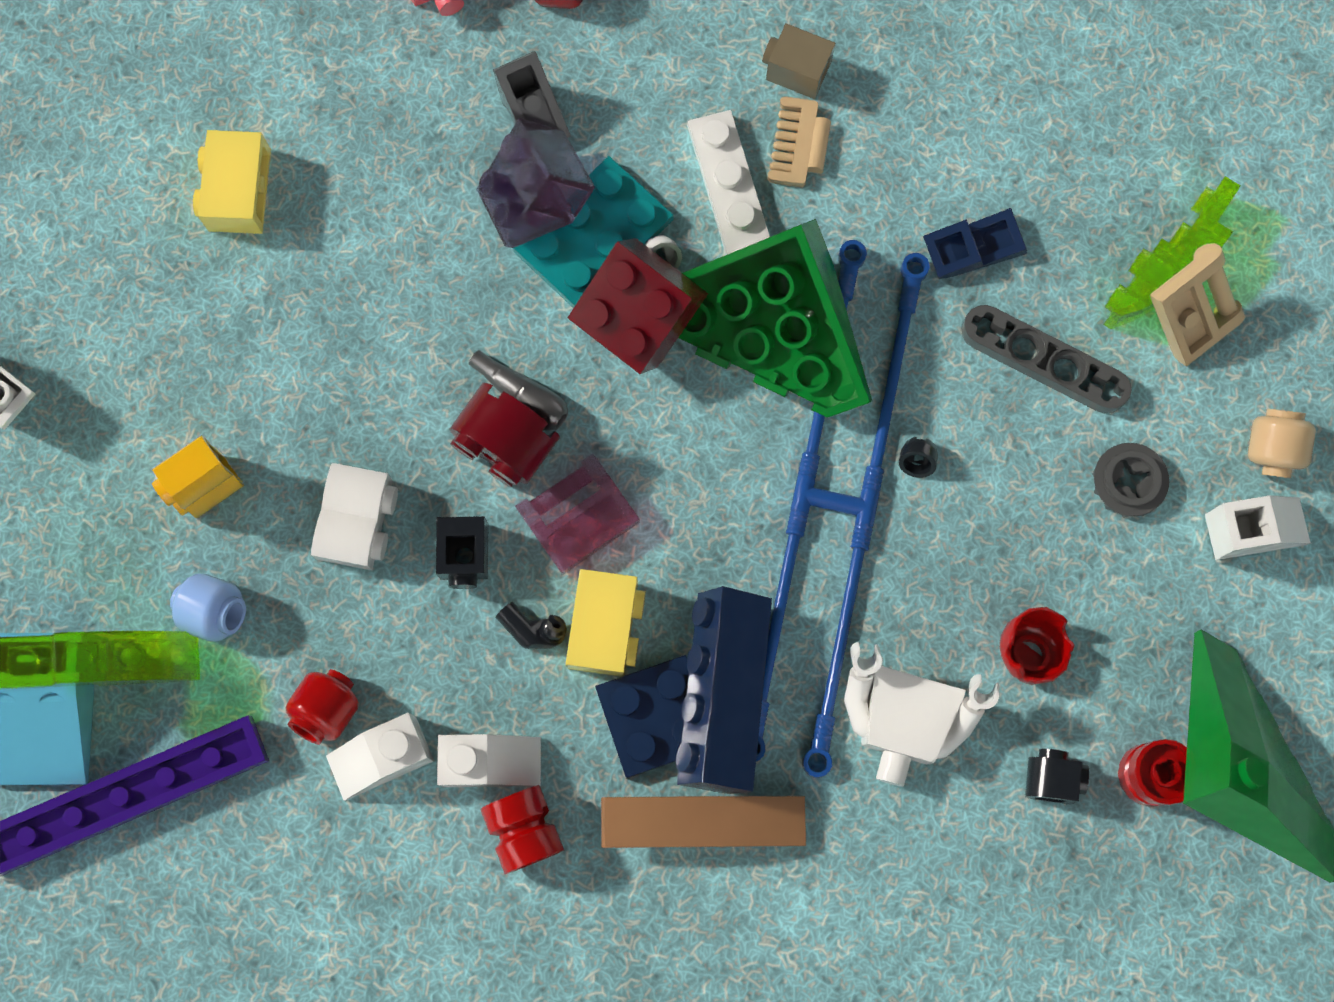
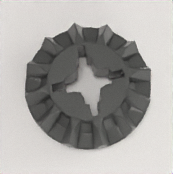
M1122 443L1111 447L1099 458L1092 473L1095 484L1094 494L1099 495L1105 504V509L1113 510L1121 514L1123 518L1144 516L1152 512L1164 501L1169 489V473L1162 458L1149 447L1138 443ZM1124 467L1128 469L1131 475L1139 474L1141 476L1147 474V477L1136 485V494L1132 493L1129 486L1121 488V486L1115 487L1114 485L1124 476Z

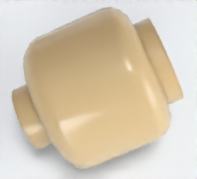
M1266 409V416H1259L1253 420L1247 455L1251 462L1263 465L1262 475L1291 478L1292 469L1301 470L1310 466L1316 428L1311 422L1305 421L1306 413Z

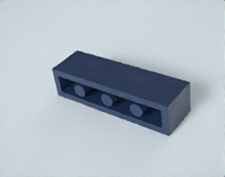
M725 586L698 593V598L692 611V621L694 623L693 643L687 657V670L689 672L687 696L681 708L684 724L682 742L676 754V767L678 769L677 785L724 794L753 792L772 598Z

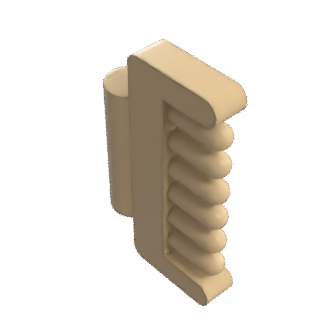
M782 97L780 99V107L783 110L779 111V118L799 121V123L778 121L776 124L778 129L796 131L797 133L777 131L775 138L796 143L775 141L773 143L775 150L794 152V154L774 151L771 154L773 160L791 162L792 164L771 162L768 181L770 183L803 188L806 185L808 172L823 173L831 121L825 117H817L818 102L815 100Z

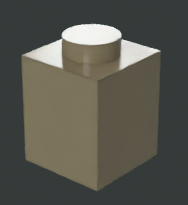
M785 23L779 39L771 37L765 49L762 62L768 64L766 80L816 99L831 65L836 43Z

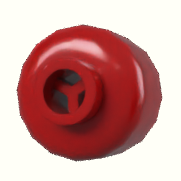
M330 669L327 674L321 672L308 673L285 707L286 713L290 718L288 726L300 737L317 745H320L323 740H337L359 707V701L351 691L354 683L347 676L333 669Z

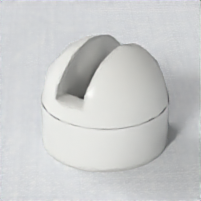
M661 235L647 241L646 246L656 253V250L661 248L666 258L665 261L674 268H679L682 261V253L674 240Z

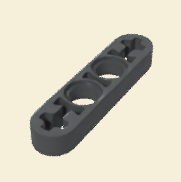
M989 305L977 306L970 310L961 327L962 337L969 346L1095 411L1104 414L1113 413L1119 410L1130 398L1131 384L1127 376L1121 371ZM983 318L991 321L989 328L993 332L1002 335L1005 328L1012 330V332L1005 340L1001 349L996 346L1001 337L987 332L984 337L975 334L977 326L972 321L980 323ZM1019 338L1032 341L1036 347V357L1031 360L1019 359L1012 350L1013 341ZM1060 359L1072 361L1078 369L1077 379L1069 382L1059 379L1054 372L1055 362ZM1089 370L1096 374L1090 381L1100 386H1104L1108 381L1114 383L1113 391L1119 397L1113 396L1109 401H1105L1101 398L1103 393L1101 388L1090 383L1084 391L1079 386L1084 382Z

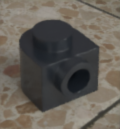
M1039 749L1038 757L1028 758L1025 797L1033 800L1069 805L1079 802V794L1085 795L1087 793L1089 766L1082 765L1080 761L1068 760L1069 752L1056 749Z

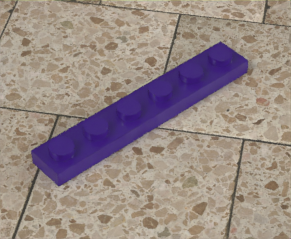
M249 715L1 820L0 877L269 762L253 717Z

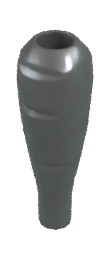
M480 350L473 354L469 365L481 373L501 394L503 391L508 393L542 417L548 423L544 428L545 431L557 430L564 423L568 416V408L561 397L532 379L494 361Z

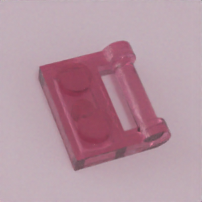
M593 454L581 461L582 466L531 501H528L526 498L515 505L516 510L561 575H564L640 523L639 517ZM592 481L600 489L547 526L540 518V516Z

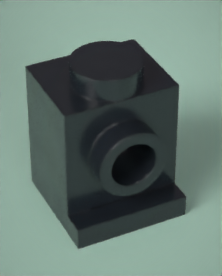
M485 516L436 517V575L440 580H448L449 588L473 589L477 588L478 579H488L489 524ZM463 548L473 551V558L467 564H460L456 561L457 552Z

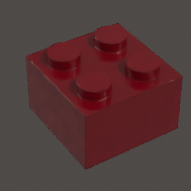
M638 239L617 241L567 318L637 373L643 374L659 366L709 293Z

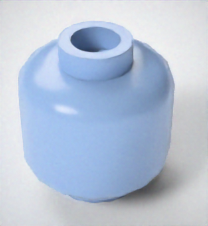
M195 574L187 578L173 591L170 599L175 626L183 633L206 641L219 642L234 634L241 627L246 614V605L240 589L232 582L207 574Z

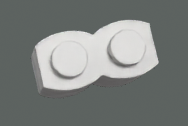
M336 463L331 464L325 484L322 507L314 532L311 548L312 557L320 561L373 570L375 560H383L388 534L381 532L385 514L392 515L394 513L398 497V488L392 486V478L388 473Z

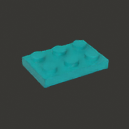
M608 156L513 247V251L574 308L617 241L636 238L646 245L649 239L658 236L674 220V215Z

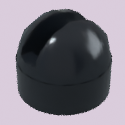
M913 437L907 440L900 452V469L905 474L917 478L932 475L936 470L938 460L936 445L927 438L923 440ZM915 455L924 456V460L914 461Z

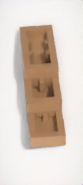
M805 796L601 798V848L806 846Z

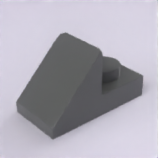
M535 51L493 69L503 106L510 111L523 144L530 155L571 137Z

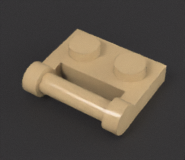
M1215 243L1199 247L1193 255L1194 260L1150 294L1173 356L1186 367L1238 327L1245 318L1241 303L1234 300L1223 268L1226 261L1222 248ZM1206 280L1216 304L1214 314L1202 284Z

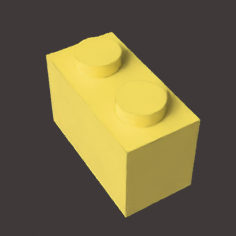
M207 130L205 146H201L198 151V169L202 174L201 188L194 191L193 210L195 216L201 220L209 232L263 234L271 148L262 132Z
M580 569L565 664L568 669L623 677L625 676L626 666L635 667L639 638L630 637L633 618L642 620L646 591L637 590V577Z

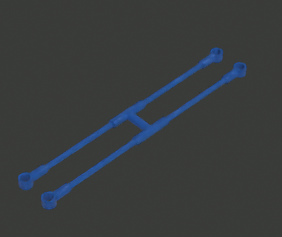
M857 240L846 241L841 246L838 254V261L841 265L838 282L846 310L848 302L853 299L858 270L863 266L867 256L865 246ZM854 249L860 254V259L850 261L845 257L844 252ZM920 253L907 255L901 266L903 283L898 306L900 316L870 466L866 467L860 497L814 488L820 456L817 453L825 416L816 412L813 415L806 452L802 453L786 530V534L789 536L768 635L758 737L760 752L756 757V762L764 756L766 751L763 735L770 705L767 702L799 541L800 538L804 537L810 506L856 515L852 543L850 545L853 553L821 714L816 716L817 719L815 721L810 750L804 755L802 760L804 771L813 778L825 776L832 767V758L829 750L835 725L833 711L864 553L869 550L880 496L879 492L884 474V469L881 467L911 315L916 312L921 282L926 278L930 269L928 259ZM911 262L919 263L923 268V272L913 274L908 270L907 265ZM820 754L825 758L826 767L822 772H815L810 769L808 760L811 755Z

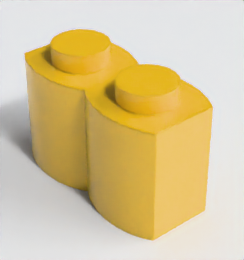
M203 435L152 469L158 478L151 483L153 488L167 506L173 505L182 516L189 512L195 518H199L245 486L224 455L216 447H213Z

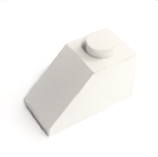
M410 713L403 714L369 729L326 755L344 801L434 761L416 716Z
M491 734L438 735L437 785L442 787L541 786V737Z

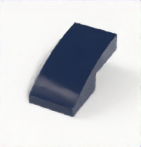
M1011 208L968 224L966 219L923 236L938 279L954 277L1027 254V248Z

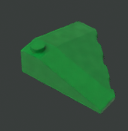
M816 219L682 273L709 293L678 337L697 347L695 355L725 369H728L731 364L754 374L753 382L783 397H786L790 391L813 402L814 405L811 410L827 418L872 402L833 261Z
M1202 629L1195 632L1183 804L1327 882H1334V827L1322 810L1309 781L1297 759L1292 755L1262 695L1257 691L1238 651Z

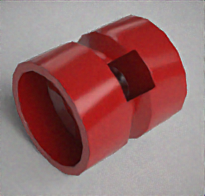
M1168 739L1134 746L1125 753L1119 764L1118 777L1121 788L1130 799L1140 805L1152 807L1183 802L1187 747L1178 741Z
M540 785L516 792L480 809L489 834L499 836L501 840L495 850L504 874L517 871L564 851L555 825L545 823L544 818L548 814L549 808Z

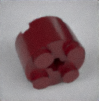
M483 382L450 427V432L455 436L450 445L470 460L480 456L492 464L488 472L506 486L512 487L513 484L517 485L519 482L528 484L560 439V435L556 431L546 435L543 430L548 423L542 417L504 391L499 398L488 394L493 385Z

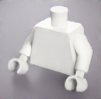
M856 642L850 648L853 667L850 669L844 703L853 731L862 737L861 746L883 752L876 779L879 781L904 787L911 760L927 765L934 763L936 759L947 758L971 735L983 716L985 709L994 707L998 702V682L988 694H982L976 690L982 681L981 674H976L971 678L969 697L964 698L966 690L881 666L882 657L877 644L874 647L875 652L871 658H859L860 646L859 642Z

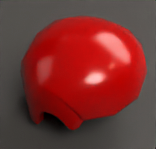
M1048 607L1029 608L1007 623L1000 636L999 647L1003 662L1012 676L1026 684L1036 685L1053 682L1067 670L1072 655L1071 652L1074 650L1075 645L1067 635L1065 629L1067 619L1063 615ZM1024 642H1032L1036 644L1040 648L1042 656L1035 652L1033 649H1031L1029 646H1027Z

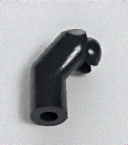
M514 602L507 604L495 617L525 649H552L563 642L567 631L566 623L560 616L550 615L548 619L529 620Z

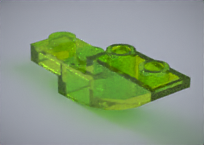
M1225 176L1214 190L1206 186L1190 209L1197 213L1191 225L1182 222L1169 242L1161 239L1151 252L1145 248L1141 250L1128 269V272L1135 275L1127 288L1119 284L1105 304L1104 308L1111 311L1103 325L1113 329L1154 311L1155 308L1150 294L1194 260L1193 255L1199 247L1210 243L1218 244L1221 248L1233 231L1220 224L1218 220L1241 185Z
M186 631L60 632L41 636L0 637V690L83 685L111 686L200 680L198 637L192 636Z

